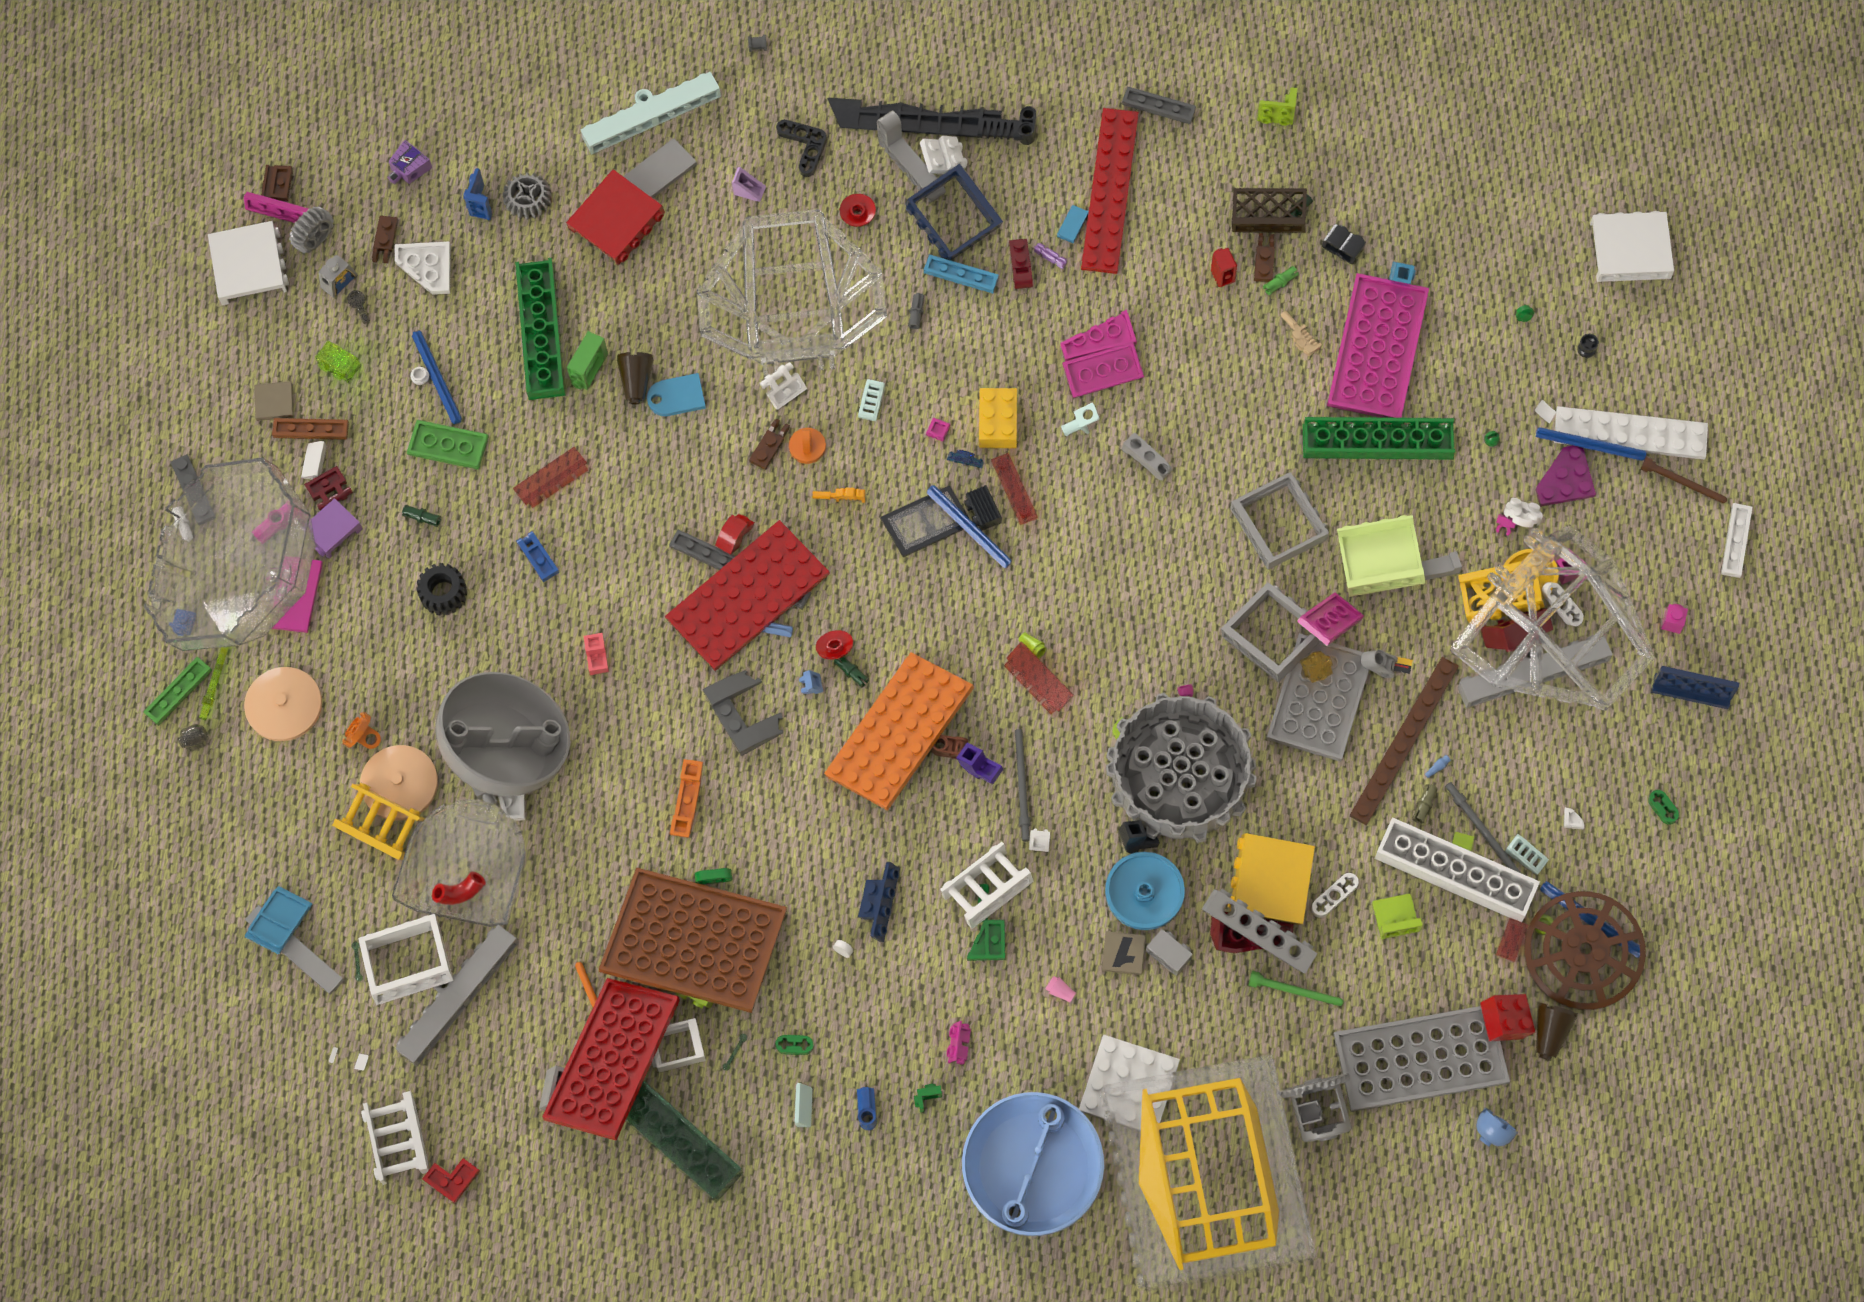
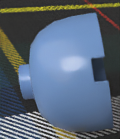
M1484 1108L1476 1122L1477 1131L1481 1135L1480 1140L1489 1147L1491 1144L1495 1146L1509 1144L1518 1134L1515 1131L1516 1129L1501 1117L1493 1116L1494 1112Z

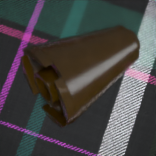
M625 352L617 355V364L625 400L629 401V404L638 405L645 399L654 362L652 354L637 352V355H631V352Z
M1538 1003L1536 1053L1540 1054L1539 1058L1551 1061L1552 1057H1557L1577 1019L1578 1013L1558 1006L1548 1007V1004Z

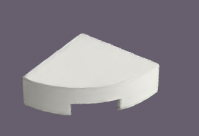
M1565 807L1564 828L1584 829L1582 818L1573 809Z

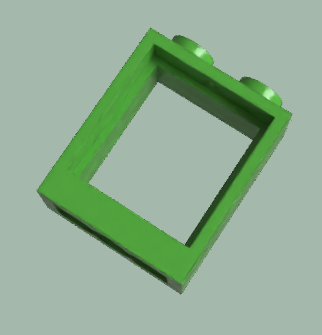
M587 331L568 364V374L575 388L588 390L605 361L608 351L603 337Z

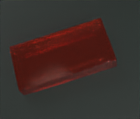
M1509 918L1496 955L1515 962L1528 925Z

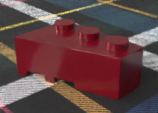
M1540 608L1536 612H1522L1520 615L1514 616V618L1505 622L1503 619L1497 620V625L1487 626L1486 624L1480 626L1486 648L1506 650V652L1516 650L1519 645L1530 644L1532 639L1545 637L1548 632L1554 630L1548 608Z

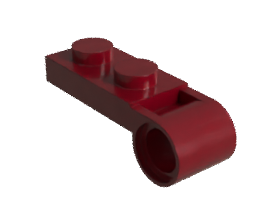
M1027 238L1009 240L1014 289L1033 288Z

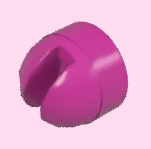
M1192 684L1177 688L1180 696L1188 695V697H1192L1194 694Z

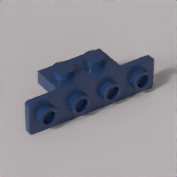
M886 862L882 880H866L858 915L860 919L873 920L870 936L879 942H884L885 935L887 934V926L899 878L900 868L891 862Z

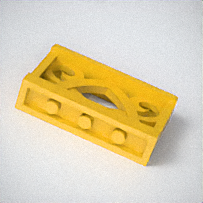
M1535 559L1458 575L1465 615L1469 624H1480L1484 620L1489 619L1498 620L1508 615L1517 616L1526 611L1536 612L1540 608L1545 607ZM1530 574L1533 575L1534 585L1526 584L1527 576ZM1516 578L1513 582L1518 584L1510 583L1509 579ZM1498 581H1503L1506 586L1515 589L1504 603L1488 596L1496 588ZM1485 584H1491L1489 589L1484 587ZM1472 587L1477 595L1469 599L1467 588ZM1523 590H1533L1535 592V597L1533 599L1523 600L1524 596H1530L1528 592ZM1480 598L1481 600L1477 603V608L1484 606V609L1473 611L1471 608L1473 602Z

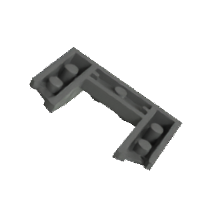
M746 670L726 677L703 689L706 699L741 756L783 734V730H779L778 720L783 719L781 712L746 727L731 702L733 698L762 683L758 677L754 680L746 675L748 673Z

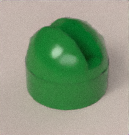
M1489 431L1484 437L1485 444L1490 447L1496 446L1500 440L1499 434L1495 431Z

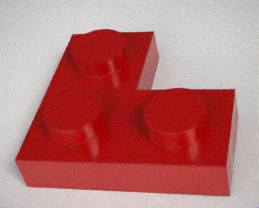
M463 1158L451 1174L434 1163L422 1180L455 1204L480 1170Z

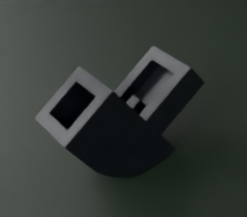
M1141 820L1123 822L1118 831L1125 851L1130 854L1137 853L1140 849L1156 848L1160 844L1158 837L1155 839L1147 837L1146 828L1143 827Z

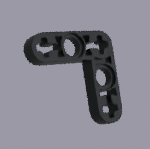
M780 120L776 125L779 136L807 144L799 163V172L804 177H811L816 171L827 141L826 132L822 129L790 120ZM784 126H787L788 129L782 131V128H784ZM800 130H804L807 134L803 137H799L797 135V132ZM821 135V138L817 141L816 137ZM810 150H816L818 154L814 157H811L808 155V152ZM808 161H810V169L804 171V168L807 167Z

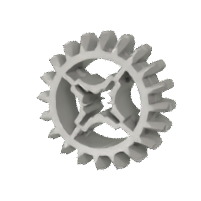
M526 172V175L523 176L519 173L518 178L513 176V181L508 180V186H504L502 196L504 198V205H506L508 211H511L513 216L518 215L521 219L524 215L528 220L529 215H532L535 219L536 213L542 215L541 210L547 211V205L551 203L552 194L548 182L543 180L541 175L537 177L534 172L530 176ZM519 189V193L516 194V197H515V198H513V197H514V194H515L516 191ZM541 192L540 197L538 198L537 201H535V198H536V197L538 196V194Z
M314 206L312 209L309 208L307 212H303V215L294 222L295 225L291 228L289 240L297 250L303 253H310L312 249L315 250L331 233L334 220L330 213L320 206Z

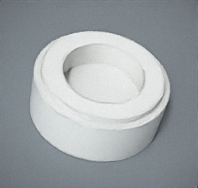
M837 940L833 945V949L846 958H849L853 953V948L842 940Z

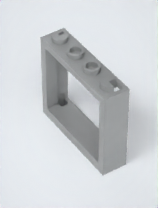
M1291 472L1231 501V511L1267 570L1326 541L1329 534L1326 528L1327 525L1319 519L1318 510L1311 506L1308 494L1301 490L1299 480H1296ZM1287 486L1317 535L1274 557L1244 507Z
M1267 582L1221 628V633L1226 641L1279 683L1320 640L1311 633L1280 665H1277L1235 631L1268 596L1272 597L1298 619L1308 612L1305 608L1301 609L1296 605L1293 598L1282 594L1279 587L1276 585L1272 586Z

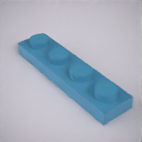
M930 254L924 267V274L989 293H994L999 279L998 274Z

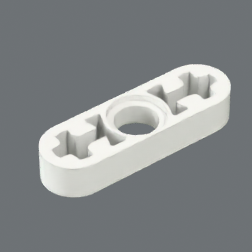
M1545 583L1542 587L1543 597L1567 625L1579 626L1583 621L1582 611L1558 583ZM1562 599H1564L1566 602V605L1563 609H1561L1559 606L1560 601Z
M1346 873L1313 902L1311 907L1313 915L1318 918L1327 916L1356 890L1358 886L1357 876L1352 873ZM1345 879H1347V880H1351V879H1352V880H1353V883H1352L1353 886L1348 885V886L1344 889V891H1343L1342 887H1343V886L1345 885V883H1346V880H1345ZM1331 891L1339 892L1340 899L1332 900L1329 893ZM1327 900L1328 904L1324 907L1325 912L1321 910L1318 912L1317 904L1321 906Z

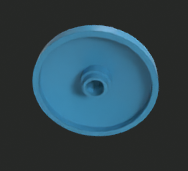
M1137 852L1119 860L1109 872L1105 886V897L1112 914L1123 924L1138 930L1157 929L1173 920L1182 907L1185 894L1184 881L1177 867L1167 858L1152 852Z

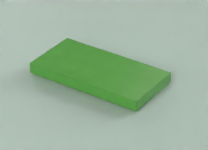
M417 420L406 453L410 456L479 470L489 435Z

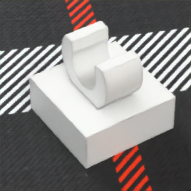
M1036 828L1031 830L1029 850L1049 852L1050 832L1047 829L1044 831H1037Z

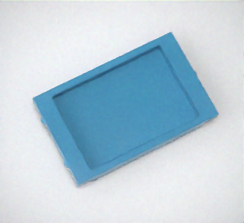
M278 886L249 926L245 938L279 955L311 908L312 903Z

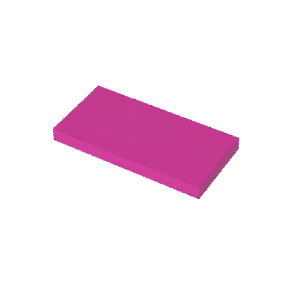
M1134 342L1062 363L1073 398L1144 378Z
M285 556L270 621L271 629L308 633L323 565L322 561Z
M1334 592L1303 614L1297 622L1328 646L1359 623L1364 615Z

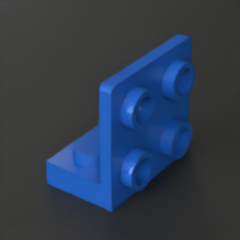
M476 168L474 174L470 175V185L468 189H465L463 199L466 202V208L470 216L491 220L492 211L488 197L482 194L485 186L480 169Z

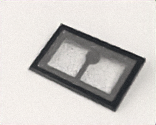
M950 485L940 489L968 517ZM929 495L880 517L903 558L964 530Z

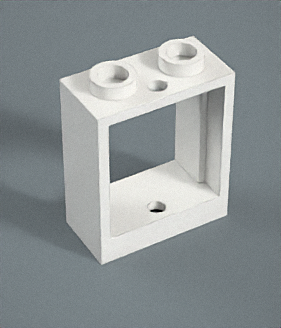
M695 1018L670 1024L664 1036L690 1030L696 1055L662 1064L658 1048L652 1065L653 1068L657 1067L659 1073L706 1061Z

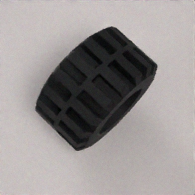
M439 563V566L433 564L431 569L427 567L424 569L425 573L419 575L421 580H417L418 587H416L425 609L428 608L432 614L435 611L436 615H441V612L444 613V616L449 615L448 611L455 613V608L458 607L460 609L462 607L461 602L465 603V595H467V587L461 573H459L457 568H452L450 564H447V566H444V563ZM443 582L452 584L447 594L442 596L432 594V590L437 584Z

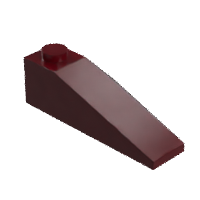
M1242 915L1240 922L1245 924L1248 921V916ZM1211 916L1210 936L1217 951L1236 954L1263 949ZM1274 921L1281 925L1280 930L1286 933L1288 930L1293 933L1294 924ZM1263 924L1257 927L1258 935L1264 932ZM1280 935L1275 936L1273 939L1274 945H1278L1281 941Z

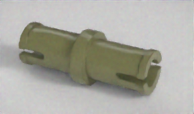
M1429 784L1425 785L1423 794L1417 801L1418 806L1412 817L1413 821L1420 822L1421 824L1424 823L1428 810L1433 806L1432 801L1438 790L1436 786L1430 784V787Z

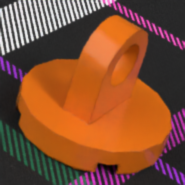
M814 428L799 429L793 433L789 440L790 454L800 463H815L825 454V438L821 432Z
M361 712V717L355 718L345 732V737L347 738L346 740L342 739V742L348 748H351L358 742L368 749H374L381 742L380 734L368 726L371 716L366 712ZM369 734L375 735V742L372 744L366 743V736Z

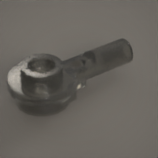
M358 290L351 291L347 296L349 306L357 309L363 324L369 323L370 319L363 306L365 295Z

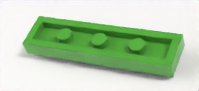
M196 657L143 711L144 714L159 726L212 672V669L200 658Z

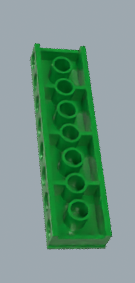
M548 258L546 261L521 264L515 262L528 399L536 400L566 396L555 272L552 258Z
M1305 417L1304 424H1302L1303 458L1454 460V418Z

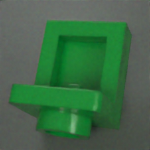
M927 1084L924 1086L925 1088L917 1089L914 1102L915 1108H920V1113L924 1112L923 1100L942 1098L941 1085Z

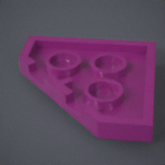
M1573 445L1563 447L1535 489L1540 507L1596 496L1582 447Z

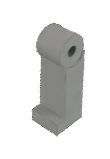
M1135 432L1123 443L1122 451L1131 455L1157 479L1162 481L1172 471L1168 462Z
M1457 551L1451 552L1447 556L1422 561L1425 580L1459 574L1462 568Z

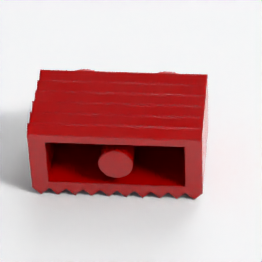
M1229 248L1217 249L1212 256L1211 272L1214 275L1213 278L1217 281L1218 287L1234 283L1236 279L1237 264Z

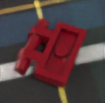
M338 466L304 484L314 501L322 499V502L317 504L320 511L334 498L337 501L341 499L344 501L347 499V496L353 493L350 486L344 490L341 488L347 482ZM334 490L338 492L330 498L326 496Z

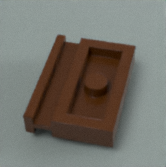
M266 165L261 196L279 201H288L293 174L292 166Z

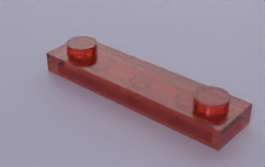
M1009 453L991 459V463L1019 524L1022 525L1038 519Z

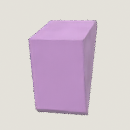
M741 167L737 168L732 181L734 195L760 202L766 186Z

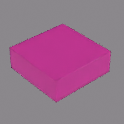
M933 417L926 435L943 442L951 425Z

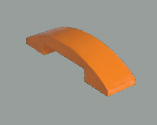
M683 760L680 776L681 783L670 835L690 837L703 770V762Z

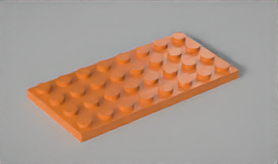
M910 652L824 773L825 776L888 811L932 749V746H934L974 689L973 684Z

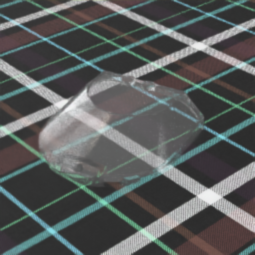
M457 800V803L447 806L444 804L430 812V816L423 822H419L410 837L393 890V900L416 912L430 915L435 914V916L488 927L508 924L526 856L524 839L517 823L503 809L481 800ZM472 871L479 873L486 881V885L482 890L464 903L444 905L436 903L432 899V891L437 884H459Z

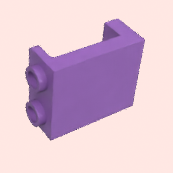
M335 498L301 528L304 533L302 536L308 544L313 543L316 546L315 550L322 557L326 555L329 559L332 557L331 552L354 531L358 534L363 530L360 522Z

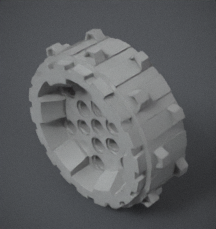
M1165 693L1157 694L1156 702L1147 704L1133 714L1131 719L1121 718L1118 722L1119 738H1117L1115 747L1109 748L1107 752V759L1111 763L1106 765V774L1112 777L1113 787H1115L1116 791L1112 795L1111 801L1114 806L1124 808L1126 814L1133 821L1141 820L1143 827L1146 828L1147 837L1155 839L1158 835L1173 839L1192 837L1200 843L1206 841L1207 833L1228 824L1231 816L1243 815L1246 807L1242 799L1245 797L1247 788L1255 787L1257 779L1251 773L1256 770L1255 759L1251 758L1250 748H1248L1247 744L1252 735L1248 728H1240L1227 712L1216 707V699L1210 696L1204 700L1187 696L1170 698ZM1173 729L1175 733L1167 734L1165 730ZM1205 738L1212 739L1213 743L1206 744L1203 740ZM1176 746L1180 748V751L1173 752L1171 748ZM1196 751L1200 755L1193 757L1190 755V752ZM1140 755H1145L1148 757V759L1142 761L1138 757ZM1165 760L1167 764L1162 766L1157 761ZM1182 764L1186 769L1179 770L1176 766ZM1202 769L1205 771V774L1198 775L1195 771ZM1222 774L1224 779L1218 780L1215 778V775ZM1168 777L1172 779L1173 782L1167 784L1163 781V779ZM1188 782L1192 787L1184 788L1182 783ZM1157 791L1159 795L1152 797L1149 792ZM1193 800L1197 802V805L1190 806L1187 802Z

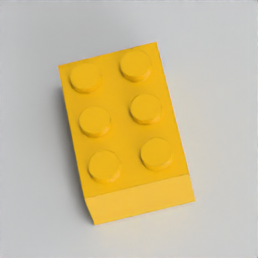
M980 388L979 448H1017V388Z

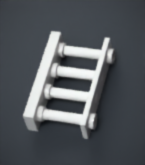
M1003 842L993 846L988 853L954 879L947 881L940 889L945 900L952 896L967 912L964 917L971 929L1034 882L1031 872L1026 867L1018 871L1004 856L1007 854ZM997 861L1013 876L1006 883H1003L989 868ZM982 872L997 887V890L992 894L988 895L974 880ZM967 884L982 900L974 907L958 892Z
M411 1091L402 1093L404 1099L400 1103L371 1110L368 1103L363 1104L364 1110L361 1111L363 1121L367 1122L377 1167L374 1168V1175L376 1180H379L383 1185L387 1184L385 1177L387 1175L413 1168L419 1169L424 1174L430 1169L414 1095ZM401 1110L407 1112L408 1119H405L404 1122L375 1129L373 1118ZM406 1129L408 1131L411 1130L412 1138H409V1141L379 1149L377 1137ZM407 1149L415 1150L416 1157L413 1160L383 1168L381 1156Z

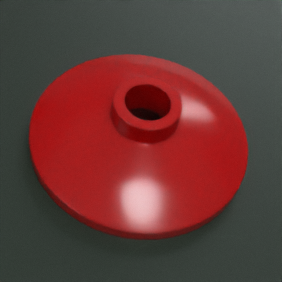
M852 194L842 201L839 211L842 220L846 224L861 227L873 220L876 214V207L873 200L867 195Z
M841 630L827 632L816 642L817 654L824 659L841 658L847 655L853 648L852 636Z

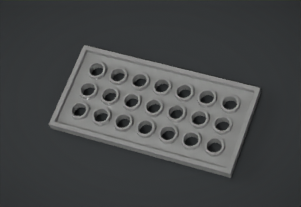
M1481 1006L1333 1033L1342 1074L1349 1073L1350 1076L1349 1081L1344 1082L1351 1112L1510 1083L1501 1042L1489 1041ZM1473 1023L1479 1024L1481 1031L1474 1033L1470 1025ZM1459 1027L1462 1034L1460 1036L1452 1035L1451 1028ZM1433 1030L1440 1031L1442 1038L1439 1040L1433 1039L1431 1032ZM1413 1034L1421 1035L1422 1042L1414 1043L1411 1036ZM1399 1037L1403 1042L1402 1046H1394L1391 1041L1392 1038ZM1380 1041L1383 1044V1048L1375 1050L1372 1047V1042ZM1478 1042L1483 1043L1486 1046V1050L1478 1052L1475 1049V1044ZM1355 1044L1361 1045L1363 1052L1361 1054L1354 1053L1352 1046ZM1463 1046L1466 1049V1054L1463 1056L1458 1055L1455 1052V1048ZM1441 1049L1446 1052L1447 1056L1445 1059H1439L1435 1052ZM1416 1054H1425L1427 1061L1424 1063L1418 1062ZM1400 1056L1406 1058L1407 1065L1399 1066L1396 1063V1058ZM1384 1060L1387 1063V1068L1380 1070L1376 1066V1062ZM1361 1063L1365 1064L1368 1071L1366 1073H1359L1356 1066ZM1480 1063H1489L1491 1067L1490 1071H1482L1480 1069ZM1463 1065L1468 1066L1471 1069V1073L1463 1075L1460 1072V1067ZM1448 1069L1451 1072V1077L1444 1079L1440 1075V1071ZM1424 1072L1429 1073L1431 1081L1423 1082L1420 1075ZM1401 1077H1410L1412 1084L1409 1086L1403 1085L1400 1080ZM1384 1079L1389 1080L1392 1083V1087L1390 1089L1382 1088L1381 1081ZM1363 1083H1369L1372 1086L1370 1093L1362 1091L1361 1085Z

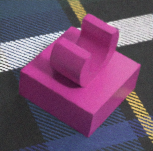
M1499 514L1496 523H1499L1496 532L1499 533L1501 527H1506V535L1508 536L1511 533V528H1515L1516 525L1512 522L1513 518H1507L1505 515Z

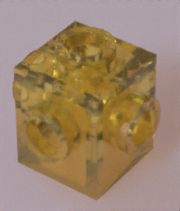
M1321 651L1312 652L1308 657L1300 660L1305 677L1312 683L1324 680L1327 676L1333 674L1331 658Z

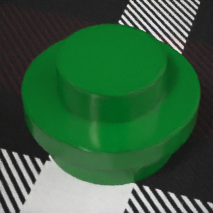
M1529 305L1520 306L1516 310L1518 321L1527 322L1534 316V310Z

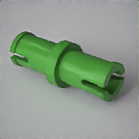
M1291 266L1282 274L1278 273L1275 275L1273 280L1263 285V289L1267 288L1265 293L1271 295L1280 287L1287 286L1289 281L1299 276L1298 272L1294 273L1297 269Z

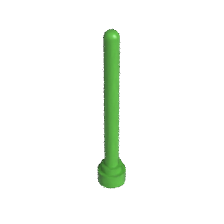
M1253 970L1248 986L1254 988L1257 986L1261 987L1262 985L1337 1006H1342L1344 1003L1343 999L1263 978L1260 972Z

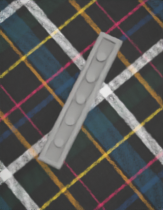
M258 905L245 918L246 922L251 925L262 907ZM294 935L291 936L281 951L330 995L344 981L341 976Z

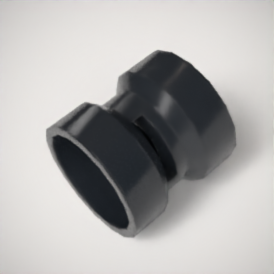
M1593 334L1583 335L1577 348L1578 353L1585 358L1594 356L1599 344L1598 338Z

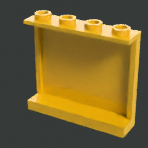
M1248 833L1241 835L1237 841L1239 854L1234 861L1236 874L1231 880L1233 893L1230 898L1234 901L1238 899L1248 905V910L1253 912L1255 909L1265 915L1264 918L1302 925L1315 846Z

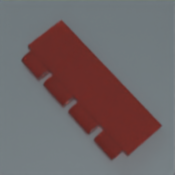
M573 447L519 483L513 490L525 505L530 504L534 508L543 502L540 495L543 494L547 499L559 491L556 486L557 484L563 488L574 480L571 474L574 473L578 478L587 472L588 469L585 466L587 462L577 449Z
M1022 641L1007 656L1006 659L1008 661L1004 667L1013 676L1018 671L1020 672L1016 679L1026 689L1032 685L1029 693L1038 702H1041L1044 698L1046 699L1042 706L1050 714L1056 710L1059 712L1074 696Z

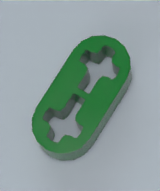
M1654 790L1649 795V805L1663 823L1667 825L1674 824L1679 817L1678 809L1665 792ZM1655 796L1661 797V801L1654 802ZM1667 812H1668V813H1671V812H1672V813L1674 814V815L1672 816V818H1671V817H1668V818L1665 817V815L1667 814Z
M729 868L702 870L695 873V883L702 885L732 881V870Z
M781 1035L775 1043L777 1051L785 1055H808L814 1048L812 1039L804 1035ZM783 1040H787V1043L793 1044V1046H787L786 1049H782L779 1043L781 1044ZM803 1041H807V1044L810 1046L806 1047V1050H802V1047L796 1046V1044H803Z

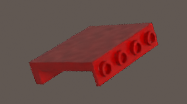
M612 169L569 218L566 224L569 230L580 234L612 258L616 265H619L628 259L630 252L640 245L643 237L650 234L652 227L663 219L665 211L660 203Z

